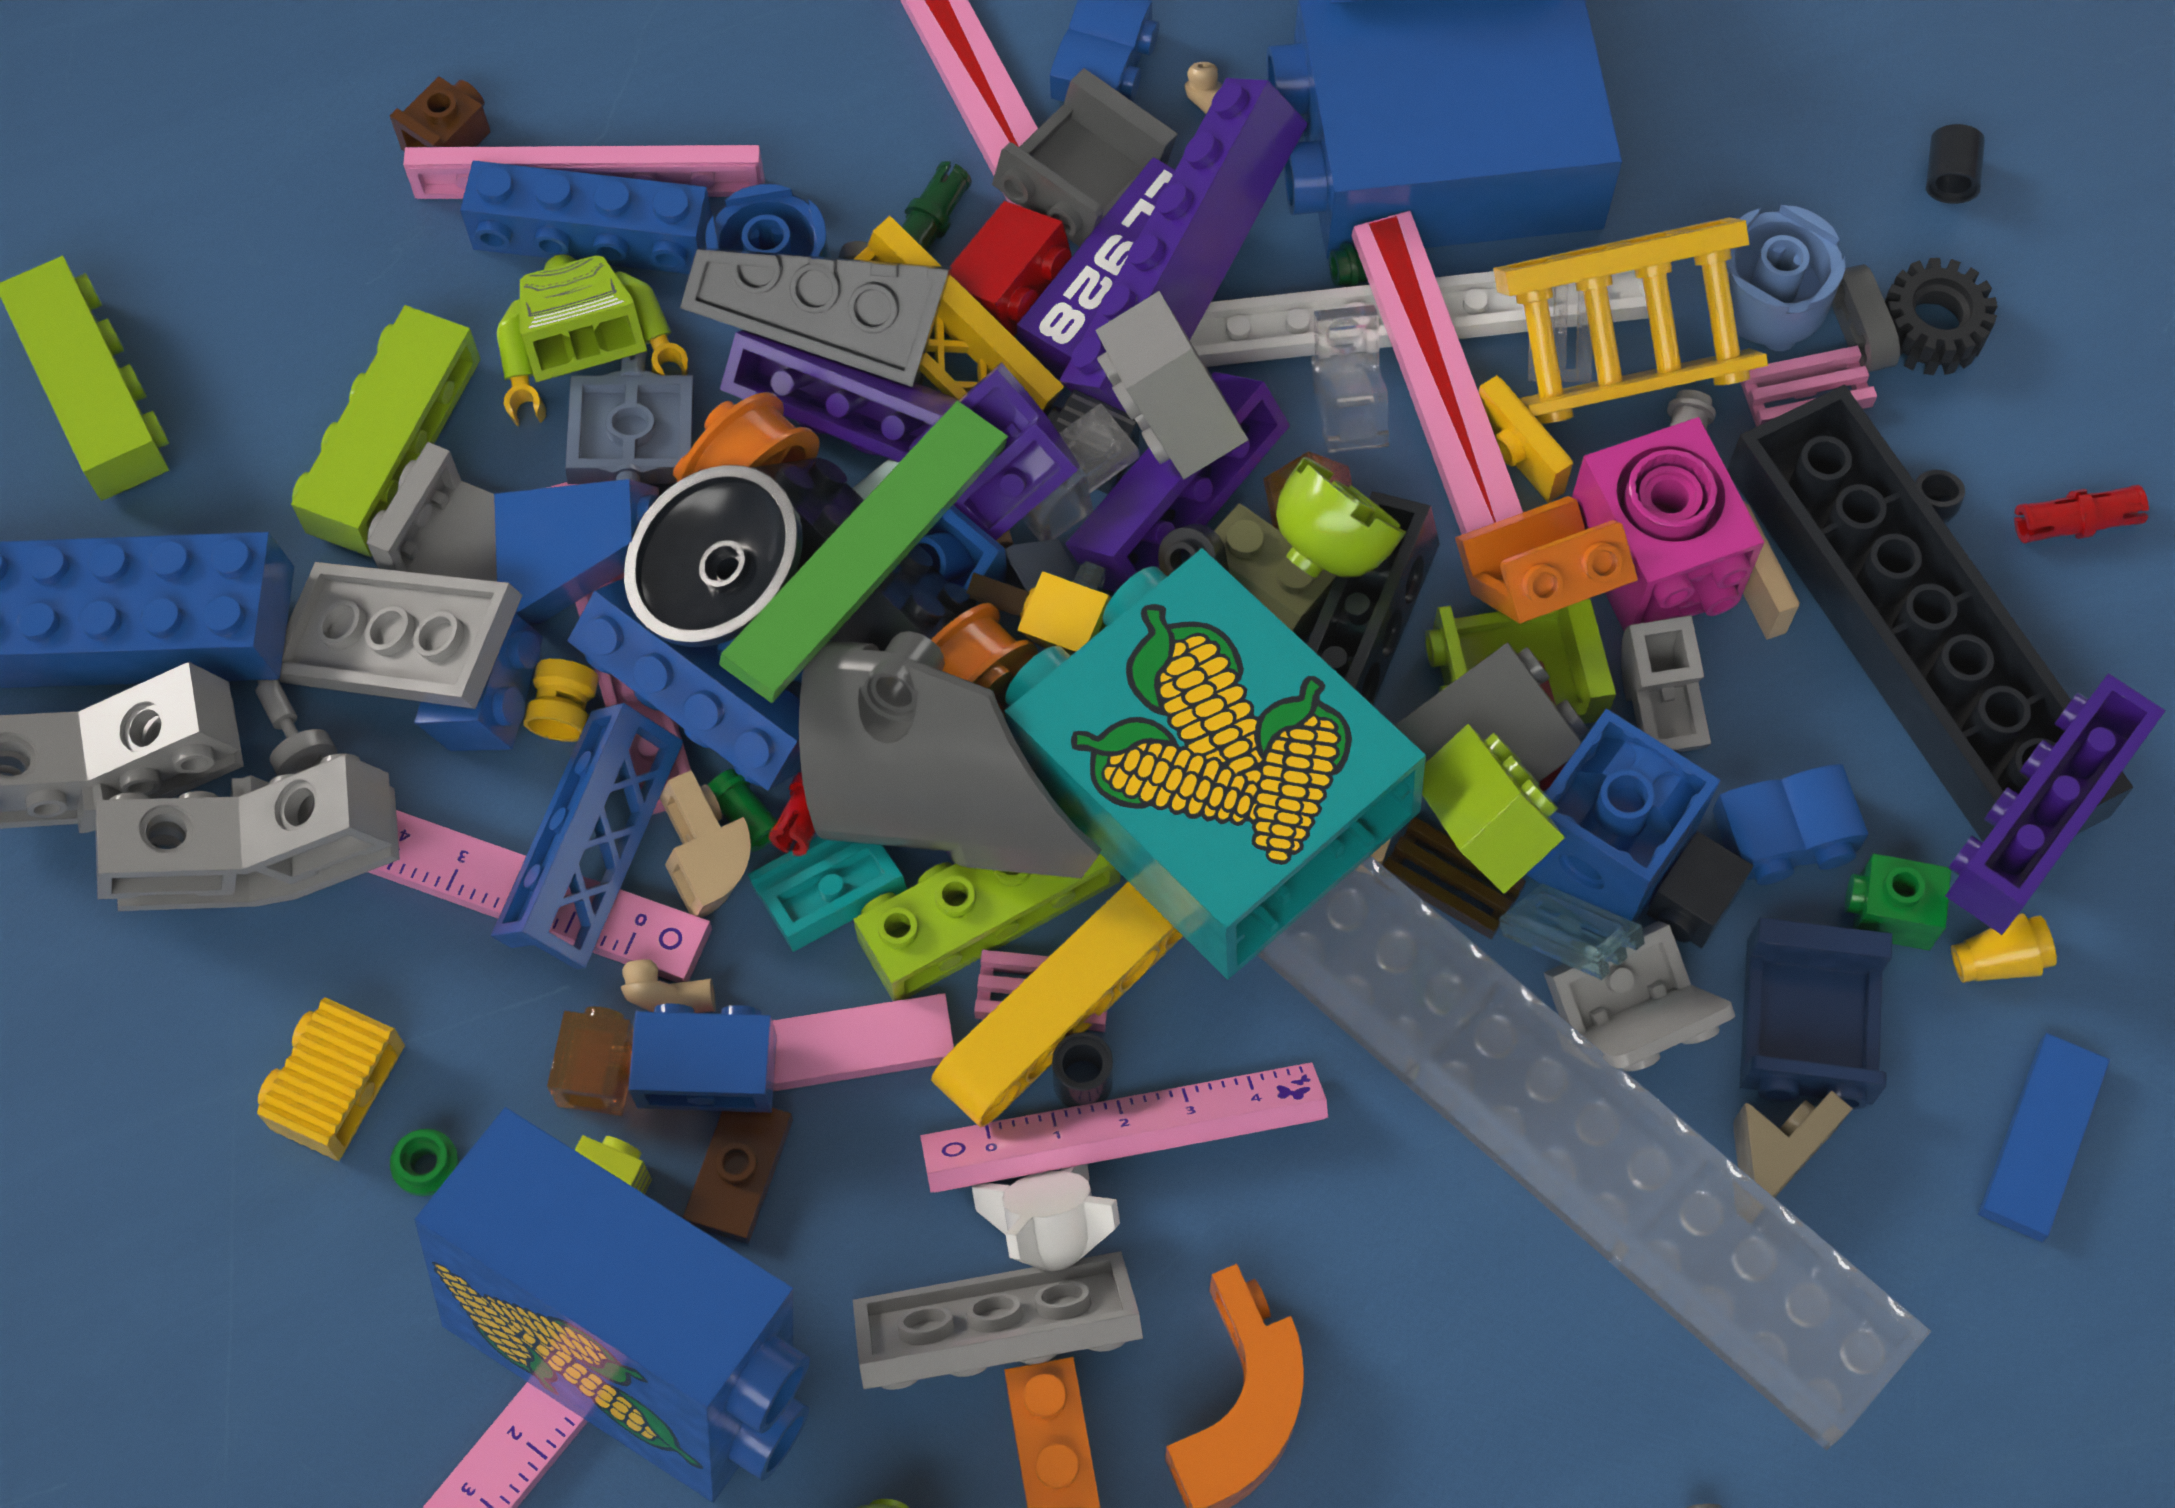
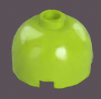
M1303 457L1288 477L1279 494L1276 517L1279 531L1292 546L1286 557L1298 568L1314 578H1317L1322 570L1344 578L1361 576L1377 568L1392 553L1406 532L1399 529L1401 525L1358 489L1352 485L1347 487L1337 480L1331 483L1329 480L1334 475L1332 471L1310 458Z

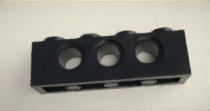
M1372 491L1369 499L1401 525L1399 529L1404 530L1406 534L1392 553L1377 568L1361 576L1335 577L1307 643L1318 656L1371 705L1374 704L1440 544L1431 505Z

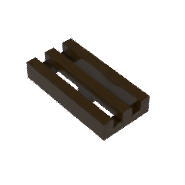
M1414 817L1409 823L1404 836L1400 837L1395 845L1393 853L1382 865L1380 876L1492 940L1523 891L1526 880L1521 878L1504 895L1498 893L1415 845L1416 843L1422 845L1498 889L1459 851L1451 837ZM1405 859H1408L1439 877L1442 882L1458 891L1467 893L1493 908L1494 911L1491 916L1403 866V862Z

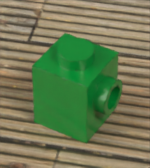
M1873 853L1861 874H1852L1848 882L1845 896V912L1854 913L1853 929L1892 933V944L1930 951L1946 929L1949 899L1945 895L1950 889L1951 870L1945 866Z

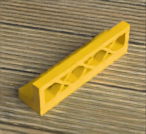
M890 215L873 230L867 247L853 259L942 267ZM949 275L934 323L935 340L929 339L926 352H935V360L925 352L920 371L943 394L960 400L1002 362L1034 399L1041 410L1046 413L1055 403L1064 385L965 288ZM944 332H945L952 340H944ZM944 352L967 353L977 363L978 382L955 381L945 371Z

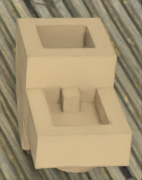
M692 770L668 780L660 796V800L682 842V845L672 850L665 866L689 914L703 918L718 909L728 899L740 881L748 865L751 842L744 817L720 827L718 821L722 819V813L713 791L706 784L699 786Z

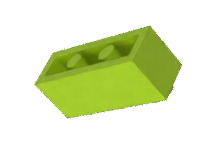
M1467 724L1425 763L1422 795L1459 851L1505 894L1565 837L1550 818L1558 809L1557 806L1538 787L1539 783L1520 763L1519 757L1496 733L1493 732L1484 740Z

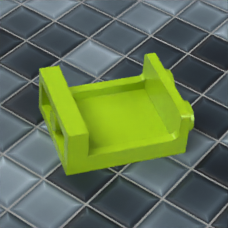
M1590 598L1521 624L1499 611L1454 618L1451 605L1437 607L1433 629L1425 631V646L1430 666H1440L1445 686H1440L1439 692L1503 645L1509 643L1517 654L1528 647L1537 660L1543 662L1545 670L1550 676L1548 680L1556 706L1567 699L1585 724L1597 722L1606 708L1608 710L1611 709L1616 692Z

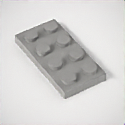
M315 562L287 624L280 679L277 680L286 684L476 709L523 595L510 583Z
M1121 1251L1081 1258L1073 1266L1058 1271H1045L1031 1267L853 1300L858 1359L863 1389L875 1387L890 1390L902 1389L913 1385L919 1379L947 1374L957 1377H968L979 1374L991 1366L1018 1361L1025 1364H1039L1051 1360L1057 1354L1084 1349L1098 1352L1110 1351L1121 1347L1125 1342L1143 1339L1140 1315Z

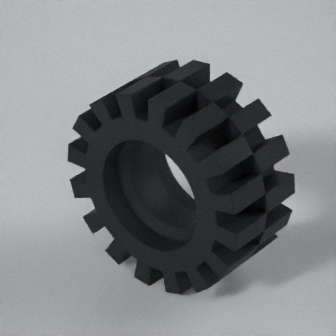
M1930 258L1925 269L1919 260L1910 264L1907 272L1902 270L1896 276L1885 298V304L1898 334L1900 355L1904 353L1908 356L1904 367L1914 370L1917 362L1925 364L1924 374L1934 375L1938 366L1942 365L1944 375L1955 373L1959 364L1964 369L1972 363L1975 356L1978 357L1995 325L1997 315H1994L1998 307L1996 297L1988 298L1992 290L1988 281L1986 280L1979 285L1975 284L1979 275L1978 271L1970 267L1964 275L1958 272L1961 262L1951 259L1947 268H1941L1940 258ZM1920 304L1940 305L1956 316L1959 326L1950 330L1934 328L1919 318L1915 308Z

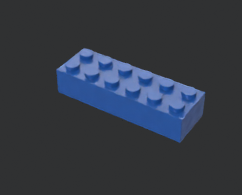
M269 532L0 542V688L141 684L187 662L226 681L280 679L295 566Z

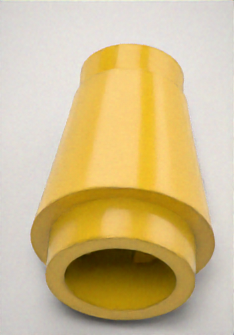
M2020 913L2003 935L1989 928L1964 940L1962 943L1951 945L1953 963L1962 983L1973 980L1986 981L2037 977L2043 975L2044 968L2057 964L2054 941L2050 929L2041 915L2027 918L2024 913Z

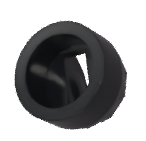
M1929 470L1917 478L1915 483L1944 523L1949 522L1961 508L1965 495L1963 482L1956 475L1944 470Z

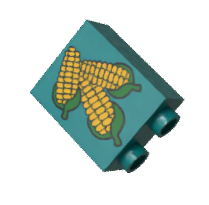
M1201 548L1169 576H1166L1159 568L1151 566L1142 569L1130 577L1116 591L1105 608L1103 623L1107 627L1073 655L1070 656L1060 646H1053L1041 651L1030 659L1019 670L1007 689L1005 701L1010 707L1005 710L1007 725L1030 767L1053 800L1074 825L1102 849L1100 854L1229 980L1420 813L1426 754Z

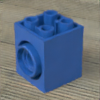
M1606 708L1545 793L1558 808L1550 818L1565 838L1528 871L1526 875L1621 937H1624L1628 934L1695 835L1720 779Z

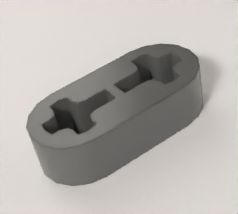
M1866 264L1845 268L1843 278L1832 302V307L1848 347L1858 345L1862 355L1859 363L1861 366H1866L1868 373L1895 367L1900 357L1899 338L1873 273Z

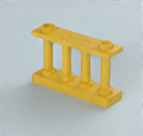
M1728 217L1493 268L1497 292L1507 296L1516 295L1517 304L1524 305L1539 394L1519 399L1534 416H1537V420L1541 424L1559 422L1574 417L1572 408L1713 378L1714 385L1735 384L1749 380V370L1768 366L1766 353L1750 348L1740 350L1726 261L1732 259L1730 249L1750 245L1746 220ZM1694 257L1695 265H1701L1716 356L1681 363L1667 273L1672 272V261ZM1634 270L1635 277L1642 278L1657 368L1622 376L1607 286L1613 284L1612 274ZM1575 282L1576 291H1583L1598 381L1563 388L1548 299L1553 297L1552 287Z

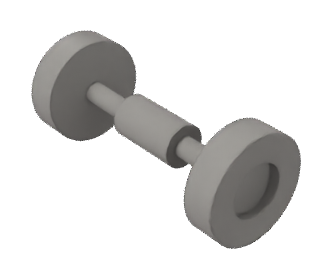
M256 680L259 686L255 692L273 727L278 730L282 729L287 738L270 755V763L277 776L299 773L319 765L320 761L326 756L338 754L332 739L326 731L310 729L298 733L294 725L297 715L278 680Z

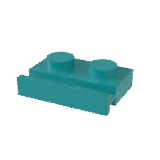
M819 836L811 840L810 847L805 855L793 856V852L790 851L747 874L753 890L757 896L759 895L765 909L793 952L861 915L863 907L874 898L886 893H894L896 896L907 890L903 875L882 845L824 840Z

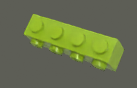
M62 255L0 282L2 302L80 467L101 501L106 500L170 471L159 448L170 444L153 410L142 415L137 401L146 398V393L131 364L120 368L114 357L124 352V348L108 318L97 322L92 310L103 305L87 274L83 273L75 277Z
M404 305L394 324H388L384 328L378 341L377 354L366 373H360L354 380L349 394V403L339 421L333 422L328 426L322 438L319 456L311 470L304 472L294 486L291 505L306 534L372 557L367 545L368 531L372 520L378 512L387 510L398 492L399 479L405 466L411 460L418 459L427 442L432 444L436 442L481 360L470 328Z
M1099 854L1082 878L967 868L957 863L952 865L950 862H943L927 870L919 878L918 884L896 896L894 893H886L867 903L861 910V915L853 919L857 940L893 1001L905 1000L981 959L982 950L995 951L1120 882L1121 874L1101 854Z

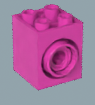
M1699 417L1583 457L1572 498L1578 501L1585 530L1611 520L1622 523L1638 581L1605 592L1624 632L1629 625L1690 615L1695 616L1703 612L1707 616H1716L1730 610L1739 603L1765 542Z

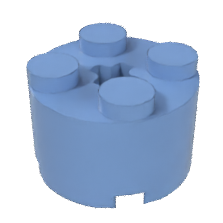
M1780 205L1779 211L1760 213V208L1750 211L1740 218L1741 220H1746L1750 245L1730 249L1732 259L1726 261L1737 334L1754 343L1765 345L1773 351L1789 350L1796 342L1808 338L1820 328L1827 317L1846 268L1845 256L1842 258L1838 247L1840 239L1834 228L1827 221L1807 209L1797 206Z

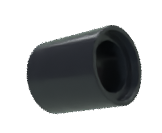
M1952 124L1943 126L1932 134L1926 191L1930 197L1943 203L1959 204L1971 201L1978 196L1981 189L1985 137L1981 131L1968 125Z
M1075 1033L1064 1038L1055 1048L1052 1058L1053 1087L1057 1097L1068 1107L1105 1101L1112 1089L1113 1058L1110 1048L1100 1037L1090 1033ZM1087 1061L1096 1065L1100 1070V1074L1092 1081L1080 1083L1071 1080L1065 1074V1071L1075 1062Z

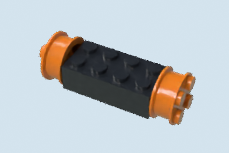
M769 392L758 393L745 398L737 404H734L732 401H725L709 414L704 424L706 430L694 443L690 451L676 464L673 476L678 482L700 470L722 465L746 466L770 476L788 493L797 507L803 533L800 563L807 562L864 499L846 483L847 476L837 465L826 459L817 458L820 446L818 436L807 427L796 428L783 416V403L775 394ZM916 545L830 640L873 643L880 651H885L893 637L900 632L911 631L920 633L930 638L940 648L945 662L942 671L993 690L1005 718L1006 708L1004 705L1006 704L1005 696L1007 689L1019 670L1037 655L1038 649L1036 645L1030 640L1017 641L999 624L1000 612L993 604L984 603L976 606V601L969 598L970 595L966 593L967 590L957 584L950 583L932 566L933 560L922 547Z

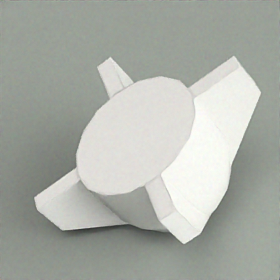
M1087 1164L1063 1168L1061 1171L1031 1174L1017 1180L1011 1186L994 1183L972 1186L976 1211L1006 1235L1009 1258L1045 1271H1058L1073 1266L1120 1224L1117 1200L1092 1196Z

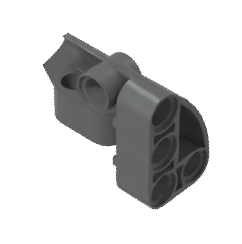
M911 631L900 632L893 637L885 651H880L873 643L828 641L803 669L800 693V762L808 810L814 829L820 838L824 840L949 851L955 863L967 868L1082 878L1099 856L1102 849L1074 825L1053 800L1030 767L1007 725L994 691L943 672L942 670L945 665L944 655L930 638Z

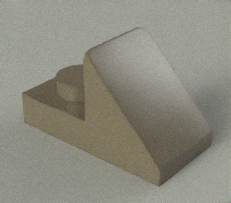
M1831 1091L1816 1108L1805 1100L1782 1127L1778 1129L1752 1105L1745 1103L1733 1123L1743 1213L1754 1221L1838 1129L1853 1108Z

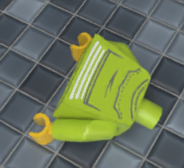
M556 255L546 262L544 270L523 276L520 279V299L511 303L499 322L496 331L504 380H511L512 388L507 391L504 397V407L513 423L518 427L520 424L517 410L525 402H533L535 415L540 423L546 417L544 402L538 392L530 386L529 377L534 376L536 382L646 352V344L651 343L654 350L651 359L652 373L665 375L661 365L666 362H674L681 368L682 375L688 374L687 353L678 344L669 342L667 336L672 332L653 289L646 282L621 271L614 272L603 256L594 255L576 260L569 255Z

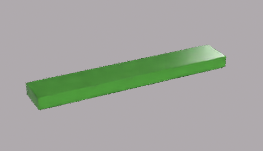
M956 401L721 653L719 665L773 703L1005 448L1008 436L965 405Z

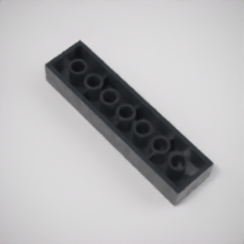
M1844 384L1741 434L1727 471L1982 842H1984L1994 829V826L1985 821L1984 818L2007 787L2017 794L2022 791L2030 779L2019 771L2039 743L2045 740L2055 746L2065 731L2054 724L2071 702V699ZM2123 771L2077 834L2111 817L2133 789V785Z

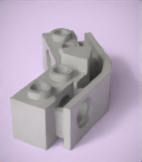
M187 662L78 712L0 715V829L78 824L79 833L95 831L96 800H110L111 797L121 793H141L147 795L150 799L173 798L244 767L229 682Z
M341 753L326 756L320 761L319 765L296 774L274 777L269 783L251 775L244 778H232L230 797H218L216 794L207 791H193L182 794L178 798L150 799L147 795L141 793H121L111 797L110 800H96L97 898L117 899L118 911L262 906L298 899L400 860L395 788L389 786V773L362 762L359 757L352 754Z

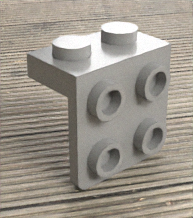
M427 442L418 459L411 460L403 469L398 483V492L387 510L378 512L369 527L367 545L378 569L497 581L494 494L461 481L450 451Z
M1661 921L1544 972L1569 1044L1614 1068H1622L1623 1071H1637L1647 1068L1659 1061L1661 1058L1660 1052L1679 1043L1695 1044L1706 1041L1719 1033V1025L1735 1017L1730 1001L1691 985L1669 924Z

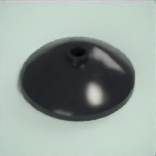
M722 465L710 467L693 473L668 488L643 515L633 533L632 542L629 543L624 566V584L629 604L638 619L660 638L680 646L706 647L736 638L797 572L802 553L803 533L796 505L788 493L774 479L761 471L746 466Z

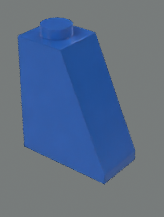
M632 479L494 494L497 582L510 583L523 595L516 613L529 625L541 624L624 573L629 543L632 542L633 533L643 515L659 497V488Z

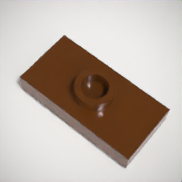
M773 1107L772 1113L722 1111L683 1219L701 1230L749 1244L793 1122L792 1114Z

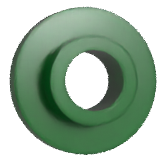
M419 1129L408 1133L398 1141L390 1157V1171L393 1179L402 1190L415 1196L434 1195L459 1164L458 1152L453 1142L445 1134L434 1129ZM424 1155H434L437 1157L436 1166L432 1171L426 1174L415 1172V1164L419 1158Z

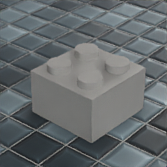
M1160 291L1095 330L1106 350L1104 354L1097 357V360L1112 383V389L1131 420L1135 419L1139 425L1143 438L1160 465L1171 459L1182 478L1186 479L1248 441L1247 436L1216 382Z

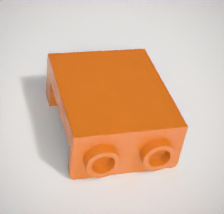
M1570 496L1455 537L1471 595L1519 624L1638 581L1623 524L1616 520H1611L1585 530L1578 501Z

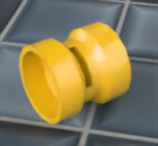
M549 658L539 661L533 678V685L537 689L535 699L527 704L523 720L524 727L530 732L547 739L562 742L578 741L589 717L585 711L587 702L593 699L596 694L599 681L598 674L593 669L570 660Z

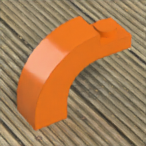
M1237 1264L1213 1273L1211 1275L1209 1292L1241 1361L1243 1370L1242 1392L1234 1407L1216 1424L1166 1446L1165 1461L1186 1508H1230L1250 1495L1268 1477L1282 1457L1291 1438L1301 1405L1304 1365L1299 1336L1293 1319L1289 1316L1265 1326L1263 1320L1271 1317V1313L1263 1291L1256 1279L1245 1282Z

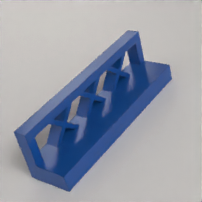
M625 703L591 711L492 931L491 937L510 948L535 945L574 969L586 968L682 747L683 740ZM636 734L659 748L649 772L637 776L629 753V748ZM619 773L621 781L615 782ZM644 782L642 789L640 790L639 783ZM623 788L631 814L624 828L611 832L604 805L610 792ZM594 830L596 837L590 839ZM620 838L616 846L614 839ZM599 845L606 871L600 884L586 889L579 862L585 849ZM569 887L571 894L565 896L567 889ZM595 895L591 903L589 897ZM574 902L581 929L572 946L550 933L549 930L559 908Z

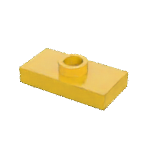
M1496 375L1480 385L1479 395L1504 462L1511 467L1516 466L1547 503L1565 493L1573 460L1501 377L1499 378Z

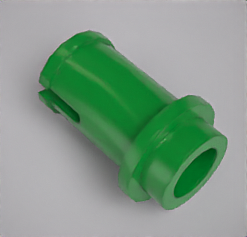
M728 769L715 777L708 786L719 803L722 815L729 823L744 817L750 834V851L756 852L771 843L769 833L779 819L772 815L751 790V783L745 781L741 774L738 775L735 769Z

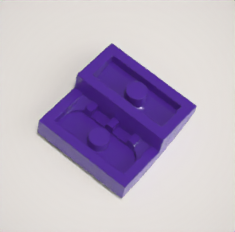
M1002 362L965 394L959 402L1006 434L1008 438L1005 448L953 504L994 540L1000 538L1080 468L1078 461L1051 421ZM939 417L932 425H930L911 443V445L909 446L910 450L924 437V435L938 422V420L941 417Z

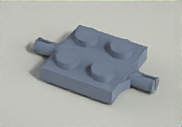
M646 351L635 354L634 360L632 356L621 358V371L602 376H571L565 467L567 484H587L632 479L645 484L677 483V479L673 476V470L679 460L693 446V375H659L645 371Z

